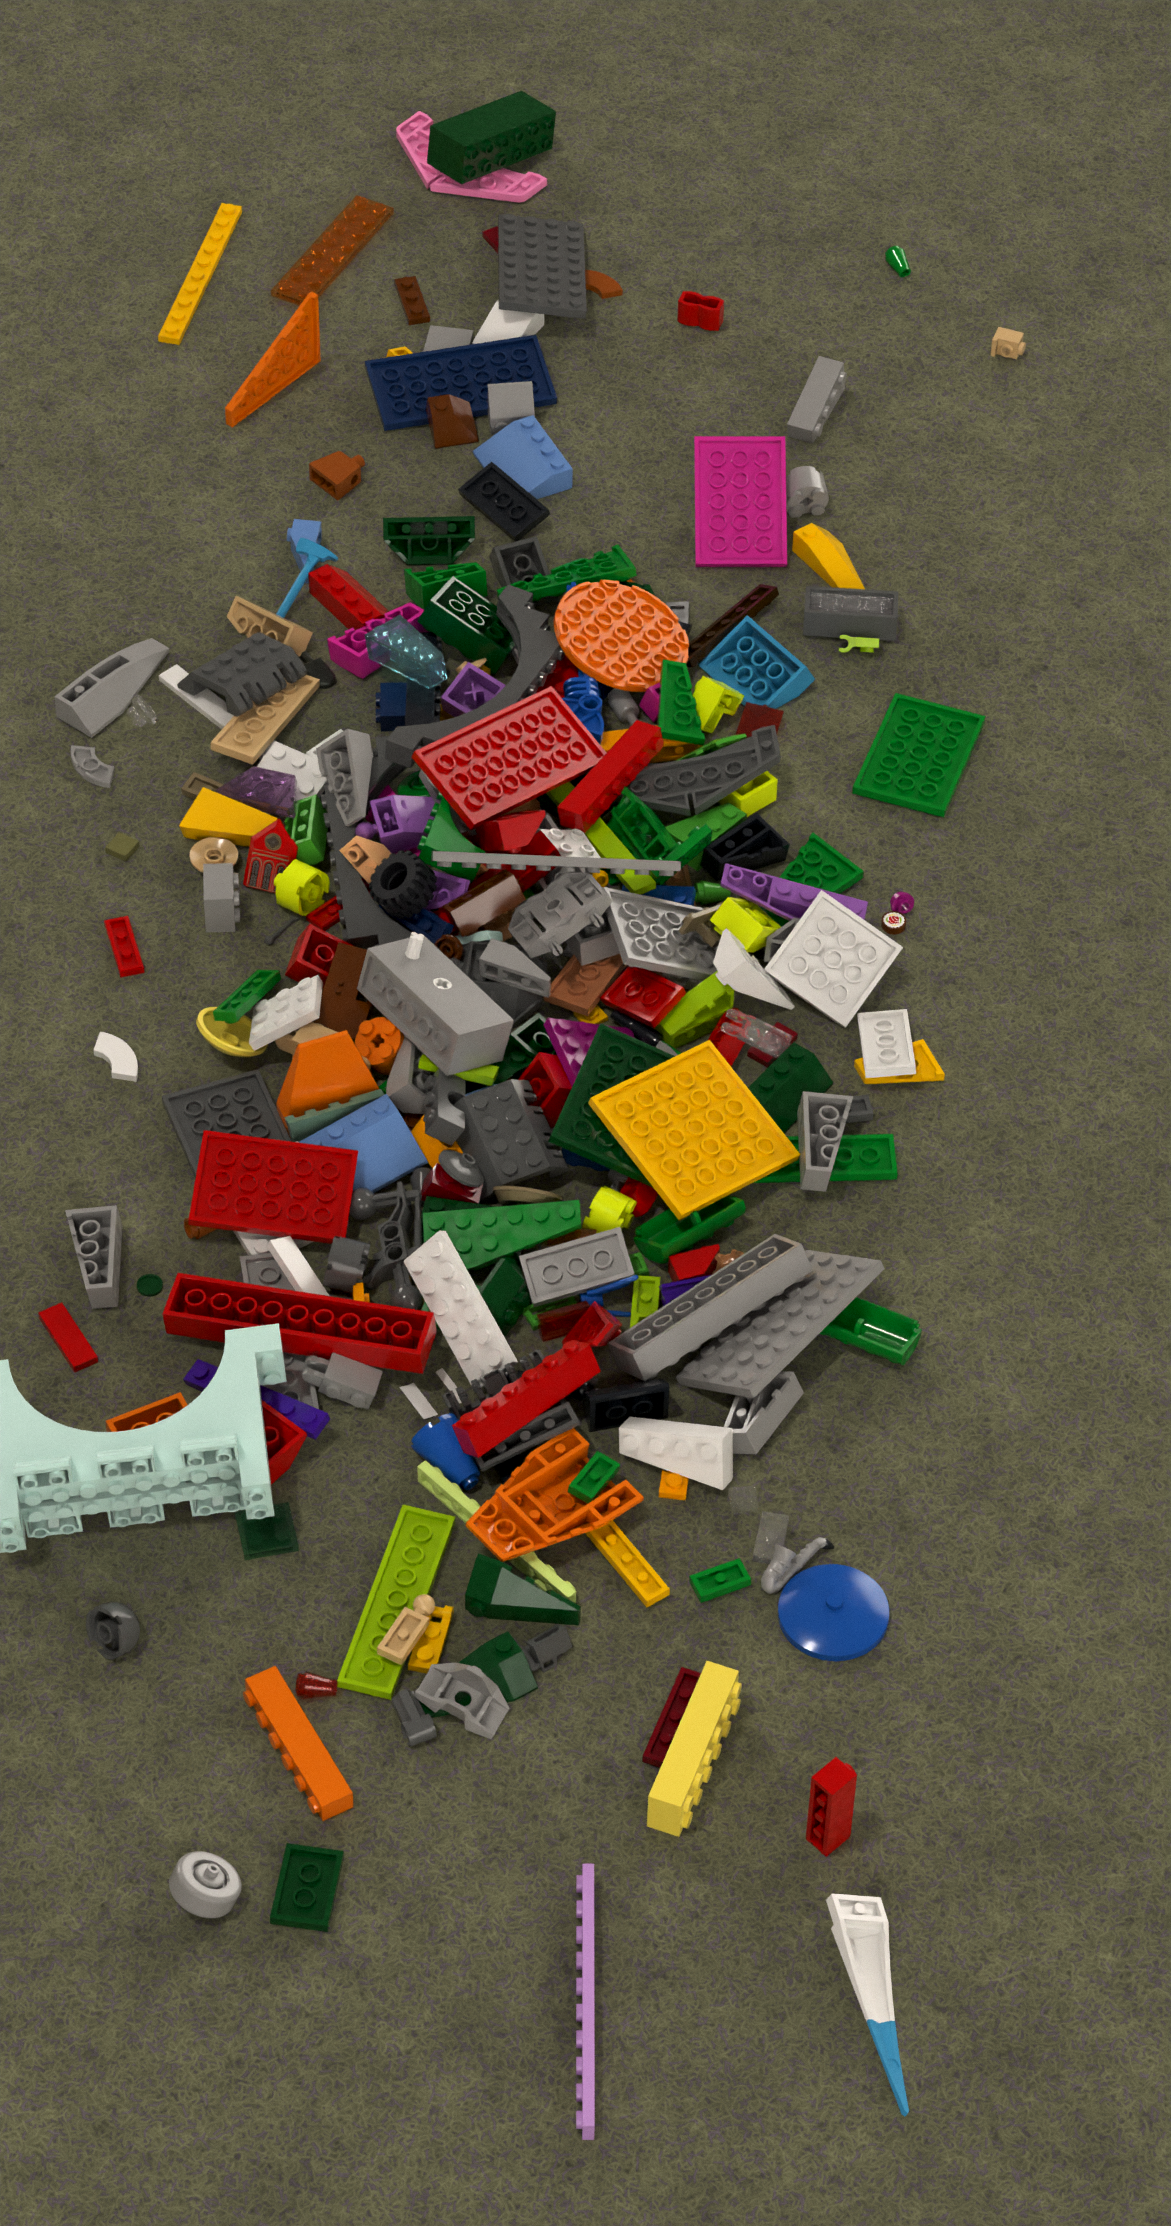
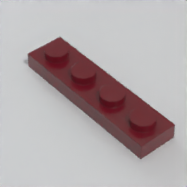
M681 1667L643 1753L642 1762L661 1768L701 1673Z

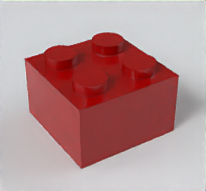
M539 1052L518 1080H528L534 1090L533 1093L537 1097V1101L528 1106H540L549 1126L555 1127L572 1086L558 1056Z

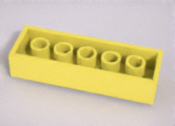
M706 1661L648 1795L647 1827L680 1837L683 1828H689L693 1817V1812H690L693 1805L698 1806L703 1789H700L702 1782L708 1783L711 1776L712 1766H710L712 1759L717 1760L720 1755L722 1744L719 1742L721 1737L726 1738L731 1727L730 1716L731 1714L736 1716L739 1710L741 1699H738L742 1683L738 1682V1670Z

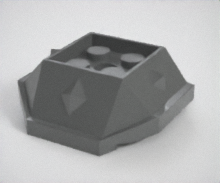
M469 942L463 947L462 957L455 965L514 1020L512 1028H516L522 1023V1020L528 1018L542 1007L543 996L479 976V958L488 943ZM514 945L547 974L546 962L538 957L530 958L520 945Z

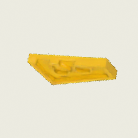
M924 1039L912 1042L916 1074L865 1078L863 1057L854 1061V1067L864 1084L944 1081L945 1073Z

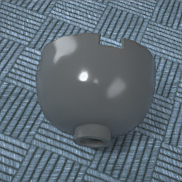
M106 1602L94 1607L87 1614V1635L90 1641L94 1639L103 1648L96 1650L105 1659L113 1660L128 1653L138 1642L140 1635L139 1619L132 1609L124 1603ZM112 1642V1647H107L106 1644Z

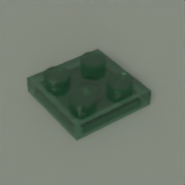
M289 1502L273 1504L275 1516L263 1519L247 1520L246 1510L235 1512L244 1560L299 1551Z

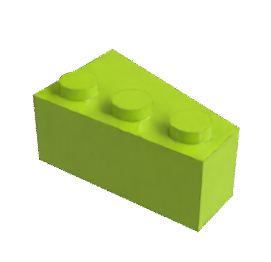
M718 970L688 991L664 1019L653 1028L663 1035L664 1042L676 1049L714 1030L721 1016L733 1008L734 989L728 984L724 986L715 975Z

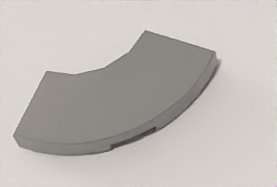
M71 745V761L76 772L92 784L110 788L114 775V766L101 762L95 755V747Z

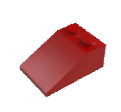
M309 923L297 939L285 976L300 982L304 978H312L318 975L323 982L324 989L338 943L351 944Z

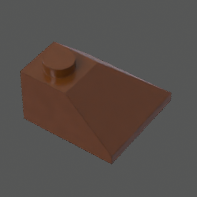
M450 394L427 398L426 414L435 449L479 442L469 401Z

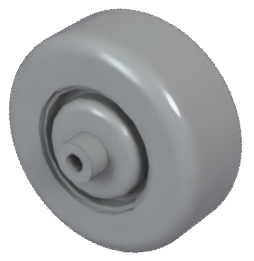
M203 1851L190 1852L182 1856L169 1878V1889L174 1900L186 1911L203 1918H219L228 1914L234 1907L242 1888L240 1876L229 1862L220 1856Z

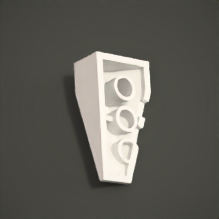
M726 928L722 932L713 961L718 970L715 974L718 980L724 986L726 984L730 985L735 991L792 1010L795 1006L786 991L775 979L765 972L754 956H750L744 949L745 946Z

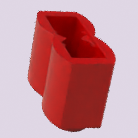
M683 291L678 300L677 321L687 326H699L705 330L719 331L724 318V300L714 296H703L692 291Z

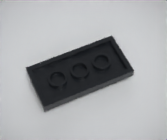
M490 462L458 489L463 498L515 542L519 541L550 515L547 507L493 462Z

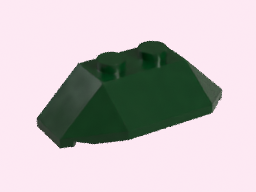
M475 516L383 518V539L406 565L454 564L475 540Z
M514 1257L500 1258L479 1289L502 1334L506 1336L531 1300L516 1259Z

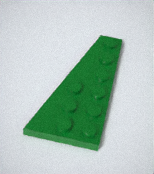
M617 544L612 546L611 552L603 553V551L594 553L592 559L580 558L551 569V574L543 576L539 573L534 575L530 582L518 581L510 585L533 593L532 602L540 600L541 597L563 595L564 592H567L566 586L571 585V582H576V585L587 581L590 583L600 582V580L623 582L629 580L630 577L637 576L636 567ZM505 587L497 589V597L502 593Z
M812 832L807 844L801 847L798 856L794 861L790 862L779 878L840 894L861 880L864 871ZM760 906V908L764 912H766L772 919H774L780 926H783L789 922L783 917Z

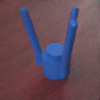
M638 1275L579 1294L583 1313L587 1311L594 1301L600 1306H604L602 1294L629 1286L630 1282L639 1278ZM607 1310L614 1317L631 1316L630 1312Z

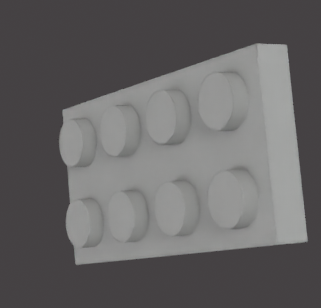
M621 1227L519 1256L534 1307L585 1293L587 1290L596 1289L635 1275Z

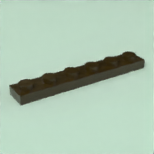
M759 584L689 642L687 667L698 665L699 661L707 656L747 615L753 618L765 606L770 605L779 596L777 587Z

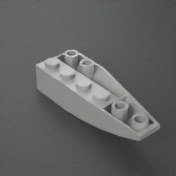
M150 638L122 649L102 660L55 696L56 716L87 736L94 737L124 713L169 653V648Z

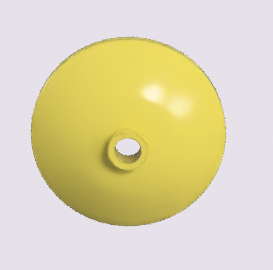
M208 1007L199 1012L196 1019L197 1027L204 1039L218 1051L236 1057H253L265 1052L268 1044L255 1051L249 1044L252 1019L243 1015L238 1022L227 1024L225 1021L214 1020L213 1011L217 1007Z

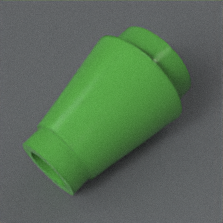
M701 880L700 883L694 884L696 890L695 902H700L701 905L724 901L731 895V891L721 887L718 883Z

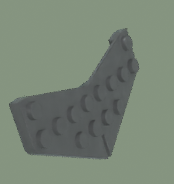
M775 725L754 730L751 737L704 756L667 763H649L636 776L635 780L631 781L627 788L650 809L691 816L688 800L693 799L697 815L780 762L781 755ZM623 794L619 795L614 802L620 803Z

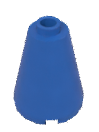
M453 1413L444 1414L438 1417L441 1422L434 1426L429 1422L420 1429L412 1438L411 1442L413 1445L411 1447L430 1465L438 1467L444 1477L451 1483H456L461 1489L469 1490L479 1482L480 1472L474 1457L463 1453L452 1425L459 1421Z

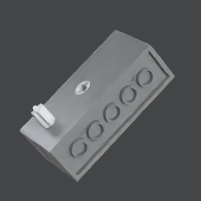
M412 932L410 938L367 949L357 990L442 1072L449 1076L503 1060L514 1020L423 934Z

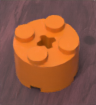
M377 1017L363 1021L360 1024L355 1038V1045L361 1056L366 1057L370 1061L371 1068L374 1071L383 1075H390L397 1053L402 1046L404 1034L386 1017Z

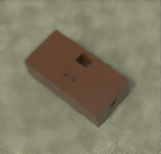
M339 942L322 992L320 1016L313 1022L337 1032L347 1030L355 1044L360 1024L363 1021L370 1020L374 1005L357 990L367 949Z

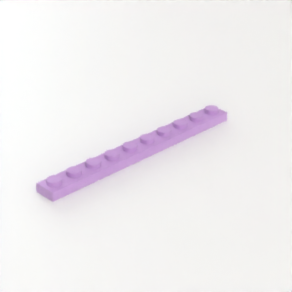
M582 1864V1875H576V1893H582V1900H576V1918H582V1926H576V1944H582V1952H576V1970H582V1978H576V1996H582V2004H576V2022H582V2030H576V2048H582V2057H576V2075H582V2084L576 2083V2102H582V2111H576V2129H582V2140H594V1864Z

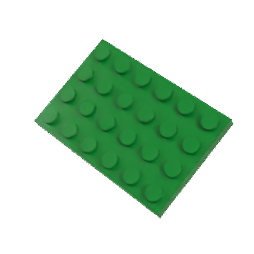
M895 693L853 785L852 794L944 817L985 724L986 716Z

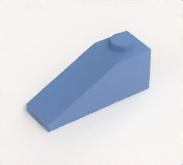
M294 519L292 528H288L287 541L291 542V551L300 572L306 563L307 556L296 553L297 543L300 538H305L320 545L322 539L320 521Z

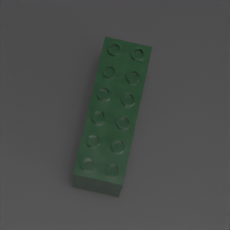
M519 91L430 125L427 164L458 183L464 184L550 150L553 145L556 111L525 92Z

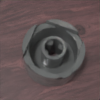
M335 1236L329 1253L323 1286L353 1293V1285L363 1282L362 1278L366 1272L371 1244Z

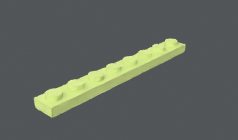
M426 1460L417 1466L418 1482L465 1523L480 1508L476 1500L469 1499L456 1483H451L446 1479L438 1467H433ZM534 1551L508 1560L525 1576L534 1579V1583L543 1591L553 1590L576 1603V1590L570 1582L562 1580L550 1565H545L539 1560Z

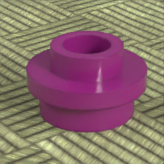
M906 892L895 893L890 900L891 910L902 914L910 912L914 906V898Z

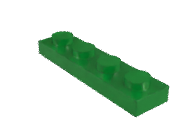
M257 970L213 1011L214 1020L225 1021L227 1024L238 1022L246 1012L250 1011L281 980L280 970Z

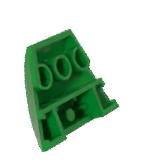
M624 787L621 792L623 797L617 808L613 807L611 810L612 817L607 826L635 859L657 860L670 853L669 850L676 843L674 838L654 811L632 791ZM600 868V870L608 874V883L611 886L622 883L615 874H610V869Z

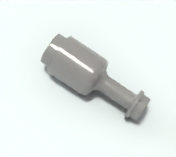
M616 688L610 691L608 703L618 720L622 723L629 722L632 726L638 720L637 717L640 712L629 691Z

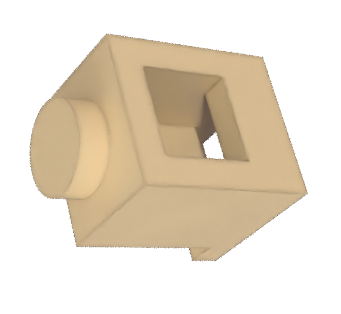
M998 327L992 339L991 356L995 357L997 354L1017 359L1019 355H1023L1026 343L1023 342L1024 333Z

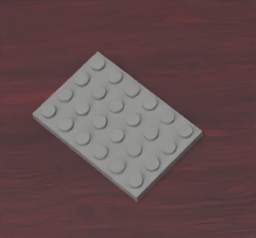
M607 887L603 888L613 901L605 912L624 965L702 981L717 971L713 961L718 946L712 948L704 942L702 936L696 930L681 935L679 929L684 924L682 922L689 913H697L704 908Z

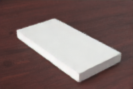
M907 1009L857 1013L865 1078L916 1074Z

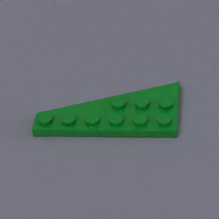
M580 1200L423 1213L424 1243L439 1230L446 1231L468 1271H476L498 1262L500 1258L511 1257L515 1252L525 1248L526 1250L536 1247L535 1244L548 1239L553 1240L582 1228Z

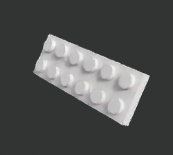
M439 1230L403 1262L430 1311L434 1312L435 1320L470 1384L472 1380L477 1379L482 1391H484L485 1388L481 1382V1376L500 1367L506 1373L504 1365L510 1363L514 1366L518 1361L446 1231Z

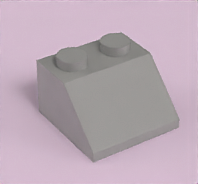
M532 381L488 384V423L490 435L498 433L515 420L531 415L535 417Z

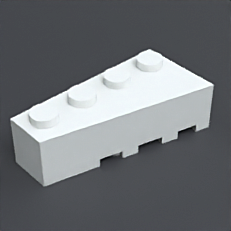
M629 1417L619 1427L620 1454L720 1490H724L732 1481L733 1428Z

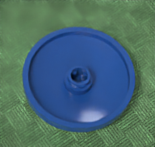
M824 1564L801 1571L786 1584L779 1598L778 1621L787 1640L806 1655L826 1661H846L868 1653L880 1643L888 1627L889 1604L882 1588L864 1572L845 1565Z

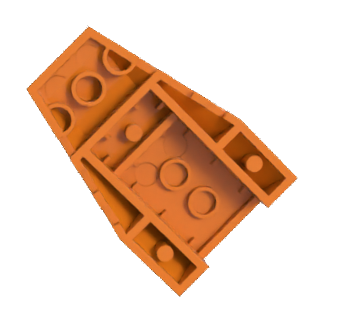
M572 1428L533 1450L525 1458V1462L511 1473V1477L496 1489L492 1498L485 1501L466 1522L465 1526L499 1561L504 1562L601 1528L642 1502L644 1497L626 1479L618 1485L610 1481L599 1496L588 1504L568 1493L570 1483L590 1460L587 1457L590 1444Z

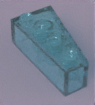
M401 615L396 616L381 626L375 627L372 631L365 634L369 659L428 689L448 679L444 655Z

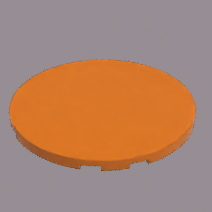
M600 580V582L594 583L587 581L567 591L555 611L554 631L565 655L582 672L607 686L624 691L646 692L649 687L660 682L663 659L687 663L689 658L688 636L678 623L679 618L659 598L637 586L632 585V587L619 584V581Z

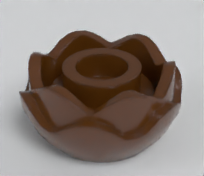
M445 934L435 942L434 945L454 964L459 962L463 954V946L457 937Z

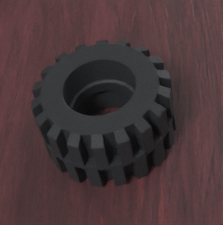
M402 850L398 851L397 854L392 853L389 855V858H384L381 861L382 863L374 869L375 873L370 878L372 882L369 883L370 895L374 901L394 918H410L414 913L417 915L423 907L426 908L428 906L429 900H432L434 897L433 892L437 888V885H435L437 877L434 871L411 851L404 852Z

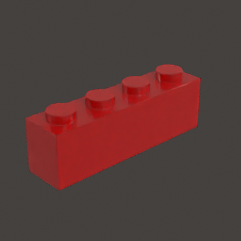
M837 1757L811 1777L806 1840L826 1857L851 1836L857 1774L849 1764L843 1763Z

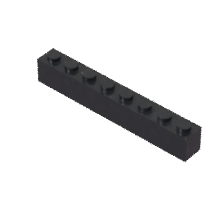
M433 632L409 633L405 726L430 724L440 721L443 645L442 640H438L437 635Z

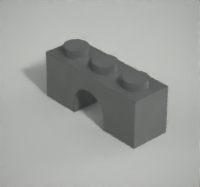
M438 1068L433 1076L430 1075L424 1084V1089H426V1097L424 1099L425 1115L423 1118L425 1134L452 1146L465 1129V1112L453 1106L462 1097H465V1080L454 1074L447 1076Z

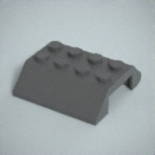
M257 632L192 671L177 686L179 689L194 696L206 688L226 696L227 712L238 717L252 709L254 705L252 701L256 704L262 703L286 688L287 683L285 679L293 684L296 680L306 676L307 670L292 647Z
M510 1079L462 1097L453 1105L455 1108L465 1112V1129L456 1142L463 1153H467L475 1159L476 1165L484 1175L479 1204L497 1199L493 1193V1187L511 1186L548 1171L549 1178L551 1179L569 1170L561 1150L548 1149L555 1146V1144L549 1142L552 1130L545 1115H543L542 1108L540 1106H528L537 1101V1097L533 1093L534 1090L528 1080Z
M539 1349L528 1354L534 1368L542 1363L544 1359ZM526 1356L519 1358L524 1371L532 1369ZM510 1363L504 1365L511 1383L518 1380L514 1367ZM501 1367L480 1377L487 1393L486 1396L477 1379L471 1381V1387L478 1397V1401L472 1404L469 1403L467 1394L461 1386L456 1388L463 1407H460L452 1390L443 1394L442 1398L448 1412L455 1414L458 1420H460L462 1415L472 1412L479 1407L482 1401L498 1394L505 1385L509 1384ZM563 1398L481 1457H474L477 1467L483 1472L580 1425V1421L570 1403L566 1402Z

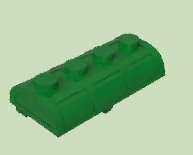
M728 1195L699 1211L691 1212L689 1216L678 1220L669 1208L636 1227L635 1234L637 1236L633 1238L634 1242L645 1258L659 1264L669 1262V1256L688 1251L699 1240L708 1239L721 1227L732 1225L735 1219L745 1213L744 1200Z
M856 1297L819 1334L835 1338L844 1344H850L867 1353L878 1355L892 1363L904 1365L915 1351L922 1329L919 1328L918 1320Z

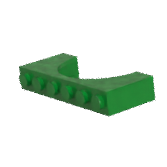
M438 792L436 799L440 802L434 803L430 816L434 818L433 820L428 819L423 831L427 836L422 835L417 847L418 850H421L419 858L432 867L453 876L470 880V883H472L481 863H477L476 868H462V863L452 862V867H438L437 862L431 861L432 851L486 852L473 845L458 831L450 815V804Z

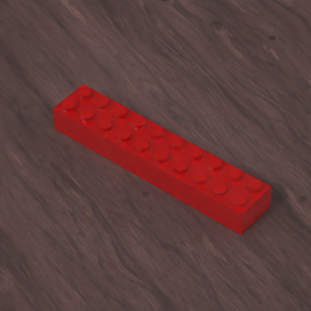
M177 1273L162 1313L167 1334L225 1343V1330L279 1323L283 1352L305 1356L314 1355L324 1359H330L334 1352L365 1365L419 1374L424 1373L437 1333L434 1312Z

